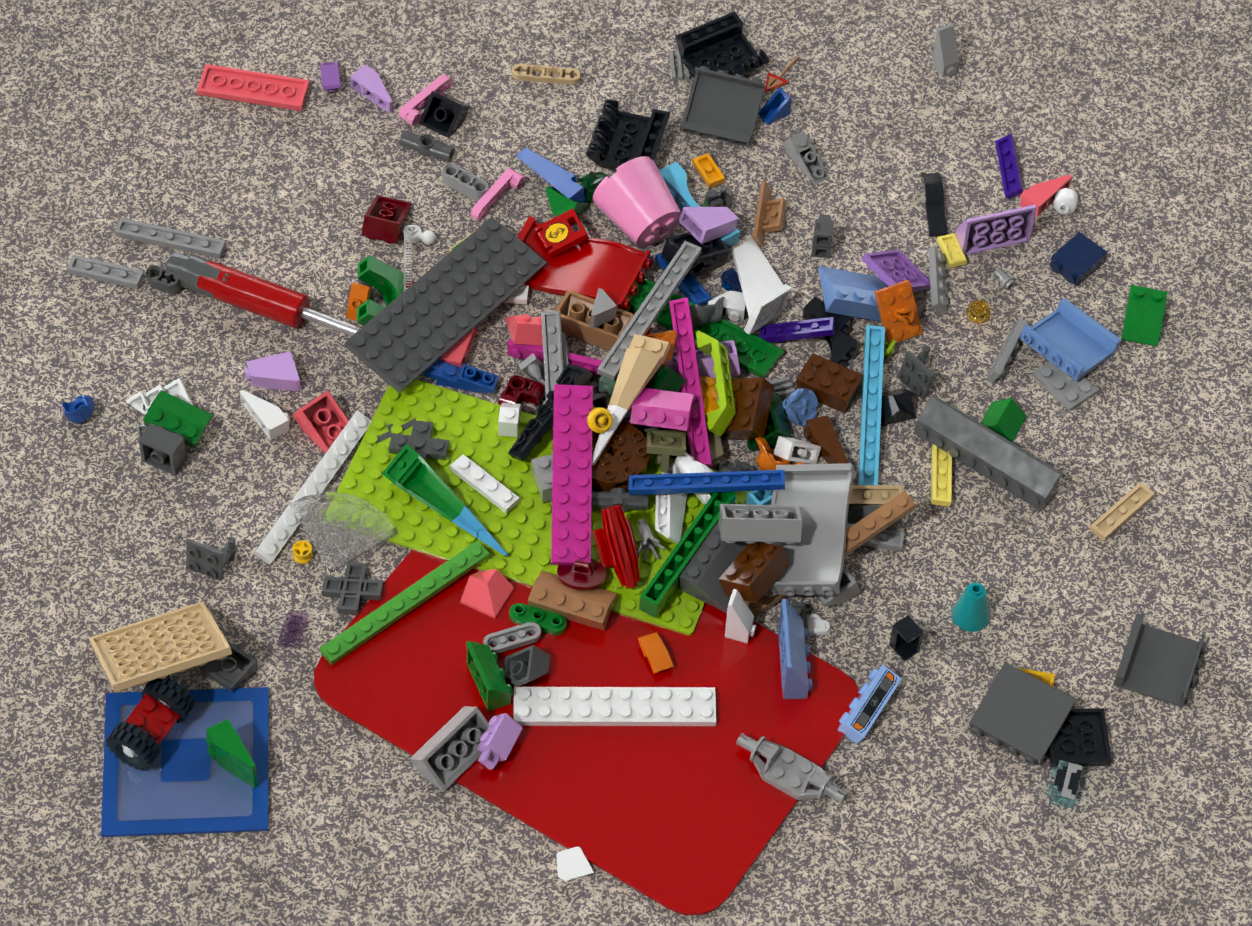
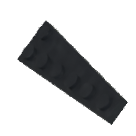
M567 364L556 380V383L560 385L585 386L593 374L588 369ZM554 391L548 392L546 395L548 400L544 405L538 407L536 410L537 416L528 422L524 431L508 452L512 458L520 461L526 459L536 444L542 440L545 433L553 427Z

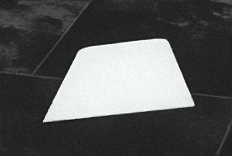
M580 847L570 848L556 854L558 877L564 881L594 873Z

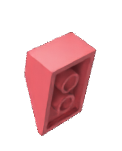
M521 314L520 316L505 317V322L514 344L543 346L541 316L531 317L527 314Z
M328 390L298 409L292 415L302 431L324 453L327 452L349 421Z

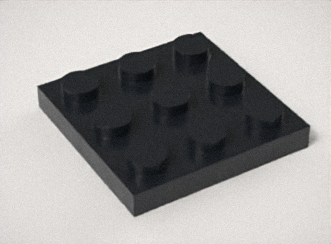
M1104 708L1074 709L1073 712L1069 713L1048 749L1050 767H1068L1069 763L1080 766L1111 765L1112 760Z

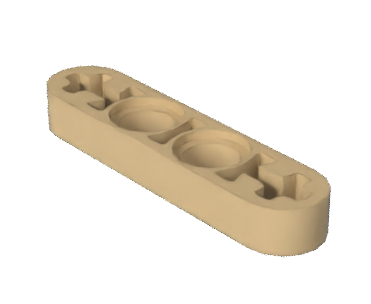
M516 64L512 68V77L520 81L575 85L580 81V72L574 68ZM540 72L542 75L534 76L533 73ZM551 74H558L559 77L553 78V77H551L550 75H551Z

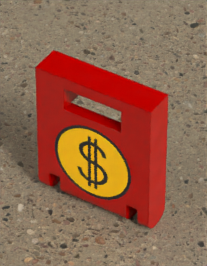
M574 209L535 228V232L550 258L589 240V236ZM576 222L580 230L573 232L571 226Z

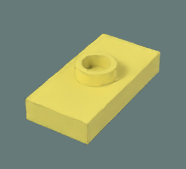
M955 233L937 237L938 245L945 255L949 268L967 264V259Z

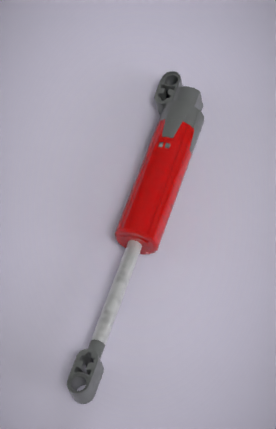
M174 252L167 262L166 269L153 265L148 267L145 272L149 285L159 291L174 295L179 293L183 287L295 329L301 326L305 319L350 336L361 329V327L309 309L310 299L308 295L195 254L187 257Z

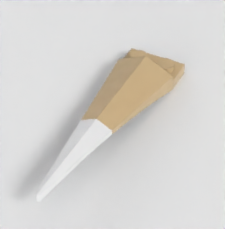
M634 334L629 348L626 349L607 409L612 415L613 422L608 431L599 434L592 457V466L597 462L632 404L663 364L671 346L669 342Z

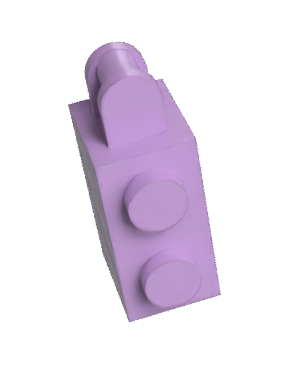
M506 713L495 715L490 719L489 727L481 736V742L477 748L482 753L479 757V762L489 770H492L497 762L507 759L523 729Z

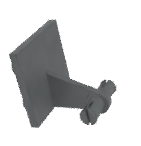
M927 345L923 346L922 352L917 357L910 351L906 352L898 375L900 381L906 384L922 400L926 399L935 375L925 366L929 360L928 354L931 350Z
M228 537L227 545L220 550L188 539L186 544V568L192 572L204 574L210 579L221 581L223 579L224 565L227 561L235 559V553L237 552L236 538Z

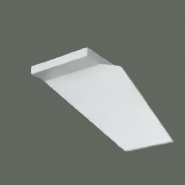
M753 238L732 251L749 315L744 331L749 335L780 315L792 289L787 284L783 285Z

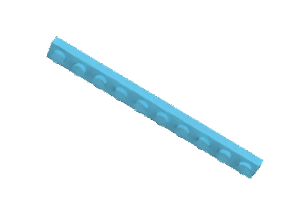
M866 325L858 485H878L885 327Z

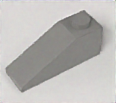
M952 23L938 28L936 32L932 65L942 78L953 76L958 71L959 57L955 29Z

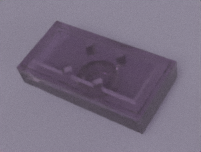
M289 609L278 645L293 649L298 648L308 620V613Z

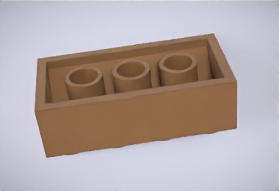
M568 289L555 311L560 310L562 333L610 351L635 314L617 308L615 319L598 327L590 328L591 313L595 299Z
M542 571L533 584L528 604L529 606L561 615L565 619L604 631L617 593L600 588L592 590L572 589L562 584L557 575Z

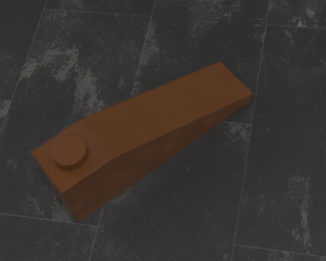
M829 416L806 420V426L803 429L804 437L809 439L810 443L821 446L819 453L828 464L849 463Z

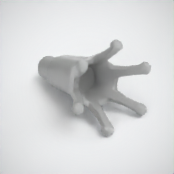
M640 519L638 521L640 547L637 554H640L643 548V561H646L647 550L651 549L655 558L659 559L655 545L662 550H665V547L659 544L658 539L654 538L646 521Z

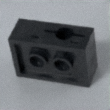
M690 232L667 238L661 255L670 263L684 241L701 247L700 255L685 276L688 277L724 266L731 250L720 238L701 244Z

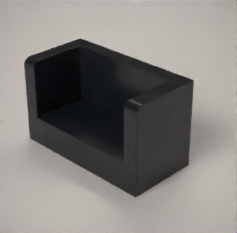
M907 615L893 624L889 645L906 661L920 652L923 630Z

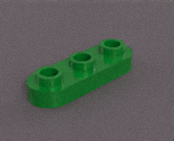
M516 603L510 607L509 618L513 623L521 625L534 622L540 626L542 632L552 635H561L566 631L567 622L561 615L522 603Z

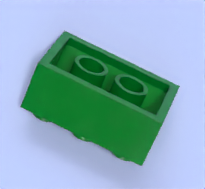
M161 390L149 407L143 422L146 426H149L151 423L161 426L172 433L180 434L184 437L186 445L196 449L213 415Z
M472 641L466 642L467 666L488 712L511 704L513 691L511 685L506 684L504 680L506 676L503 668L498 667L496 653L491 651L489 645Z

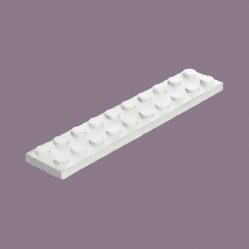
M514 687V720L520 726H716L715 687Z

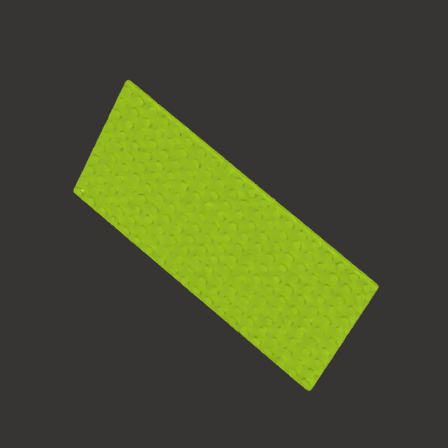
M415 380L401 394L389 385L324 516V521L445 560L451 559L478 541L488 551L490 558L474 569L480 571L497 569L506 579L533 587L534 582L542 571L557 575V568L559 566L551 565L552 501L542 503L531 473V459L553 454V427L545 433L542 440L532 449L530 455L523 461L512 458L508 452L524 431L528 422L536 417L535 415L520 411L518 436H498L501 406L499 404L420 380ZM415 418L417 421L433 422L431 438L449 440L446 460L427 458L426 461L505 550L508 557L398 488L382 474L397 456V454L389 453L391 437L377 443V436L389 431L386 426L393 424L391 433L411 435L413 426L402 431L401 425ZM464 454L517 495L519 503L507 514L450 471V465ZM650 454V469L647 475L662 474L660 472V464H657L656 454ZM669 457V464L674 462L676 458ZM733 491L736 493L735 504H745L747 493L750 491ZM687 493L681 538L705 506L694 493ZM649 494L647 510L627 509L624 514L627 521L630 520L638 550L640 547L638 521L640 519L646 521L654 538L659 540V544L664 546L665 550L655 545L659 559H656L653 551L648 549L647 560L643 561L644 550L642 548L639 554L640 558H638L641 581L637 583V587L626 589V586H621L614 568L611 566L605 568L606 580L598 588L617 593L611 612L691 636L705 602L679 590V587L657 618L639 610L641 594L677 545L655 530L656 494ZM591 509V558L600 562L592 531L603 528L602 509Z

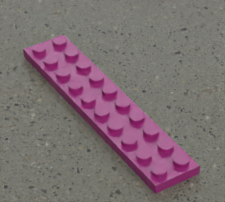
M554 384L551 565L573 566L576 559L591 563L592 430L587 424V417L593 410V386Z

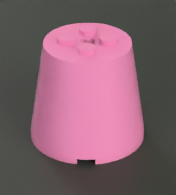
M642 156L629 160L617 167V172L610 178L606 176L601 181L593 194L594 204L637 247L647 248L667 238L680 224L681 211L655 162L650 157Z

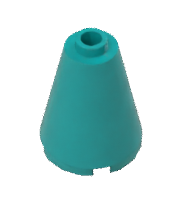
M980 583L969 584L952 608L951 616L953 622L962 630L969 632L980 631L990 622L991 614L986 589Z

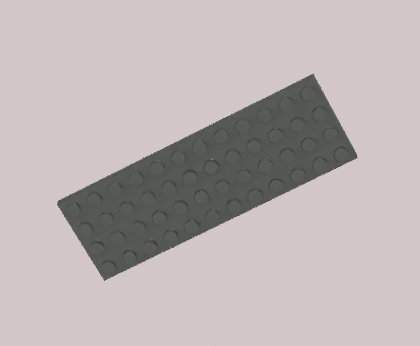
M491 217L345 341L344 346L401 394L540 272L547 262L495 218Z

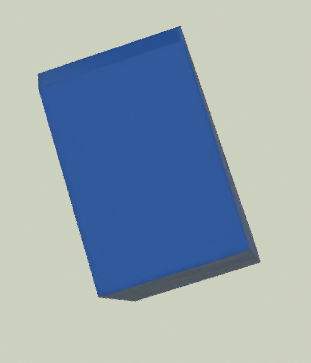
M779 87L759 111V116L769 125L790 115L792 99L782 87Z

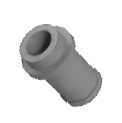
M998 268L994 272L993 277L1002 284L1003 289H1013L1016 284L1015 279L1009 277L1002 268Z

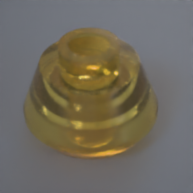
M974 300L967 307L966 316L970 321L979 324L990 319L991 311L985 301Z

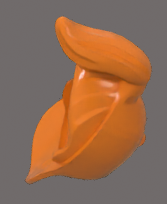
M758 437L755 439L760 449L755 459L760 471L776 470V465L804 464L802 462L791 464L790 461L775 455L774 449L770 448L764 438Z

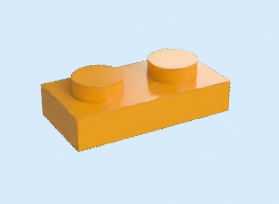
M709 153L692 159L693 166L708 188L725 183L724 175Z

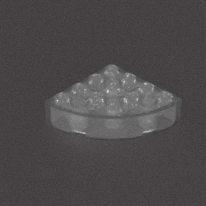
M325 492V494L304 496L289 503L330 573L337 571L347 565L348 562H352L398 534L395 526L381 510L368 501L350 494Z

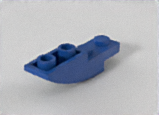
M440 360L422 374L437 380L436 385L476 393H493L498 379V375L462 364V367H458Z

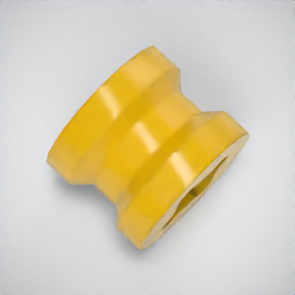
M301 540L293 545V558L297 563L306 564L312 560V546L308 541Z

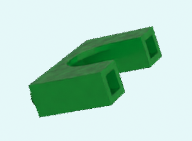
M368 255L358 263L357 278L375 287L382 294L386 306L404 292V273L371 255ZM368 299L357 307V323L364 326L385 307Z

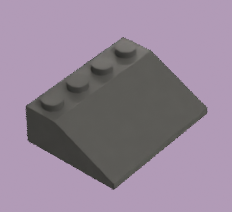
M718 520L680 575L679 590L727 613L730 597L725 595L719 578L749 543L745 541H737L736 543L722 541Z

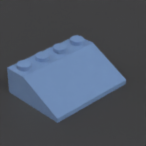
M819 266L818 270L826 312L881 321L874 291L888 287L885 282L881 281L878 276Z
M782 599L778 626L783 699H807L808 691H812V680L808 679L810 662H806V657H809V645H805L808 632L807 628H804L803 619L787 599Z

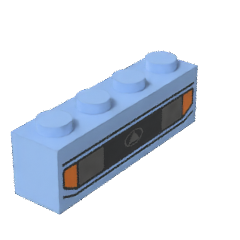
M884 665L878 669L874 668L868 675L869 682L861 686L858 691L860 693L859 697H855L848 706L851 708L848 713L845 712L839 720L841 725L837 730L844 733L848 739L855 743H859L866 736L902 678Z

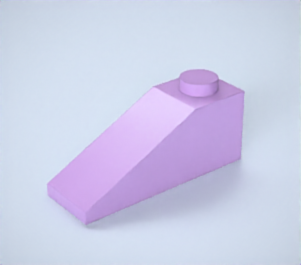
M363 65L350 76L353 89L388 113L392 112V100L374 69Z

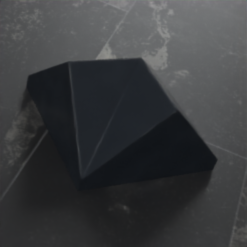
M901 388L882 393L881 426L915 418L911 391Z

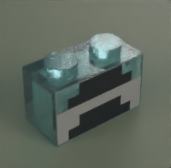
M1059 760L1058 767L1053 766L1051 778L1054 779V783H1049L1046 794L1050 796L1049 803L1073 809L1083 770L1082 765Z

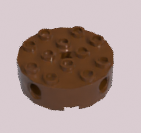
M621 421L597 462L592 466L593 490L610 492L611 489L619 487L629 492V475L648 474L650 454L646 453V437L643 432L632 424ZM592 431V457L600 434Z

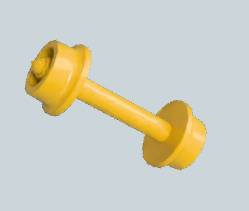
M593 406V410L587 417L589 428L596 433L608 431L613 422L611 413L601 407L596 408Z

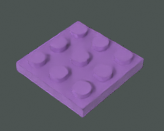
M900 250L867 253L861 259L888 286L909 280L913 292L931 290L930 279Z

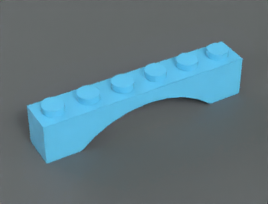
M677 162L659 170L681 211L684 207H700L688 190L687 173ZM735 228L734 232L719 238L729 248L739 242L740 231Z

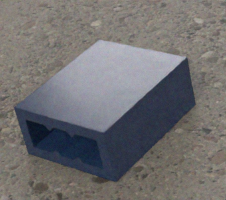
M1079 232L1051 256L1050 267L1053 272L1064 276L1067 282L1079 286L1105 263L1108 252Z

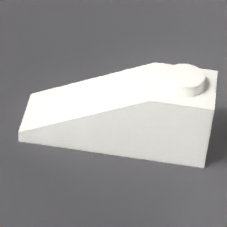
M244 390L240 391L241 403L270 440L290 430L289 423H291V420L286 412L283 413L278 406Z
M733 589L727 608L725 637L748 643L750 636L753 637L756 630V625H753L754 616L738 590Z

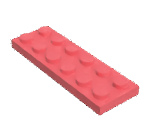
M206 64L197 89V95L302 111L310 84L309 80Z

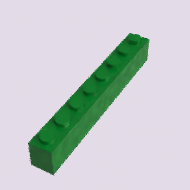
M713 493L641 594L639 610L655 618L658 617L679 587L680 575L718 522L720 504H735L736 493Z

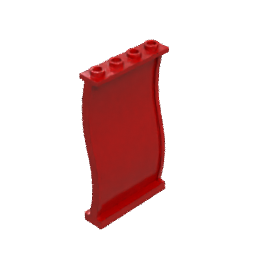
M529 216L517 238L547 263L525 285H529V288L558 295H565L569 289L596 299L598 288H600L617 305V308L624 311L629 309L632 297L636 296L639 284L643 283L647 269L650 270L652 266L650 251L642 252L618 242L589 237V240L550 258L535 232V228L541 224L536 222L534 217Z

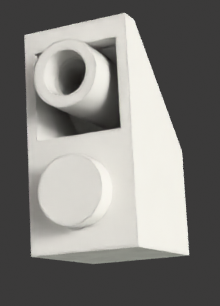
M728 291L708 301V305L715 304L719 298L725 297L723 308L726 309V314H722V317L729 318L731 321L744 320L746 304L743 293Z

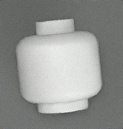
M1069 188L1060 189L1054 198V209L1062 215L1072 214L1078 204V195Z

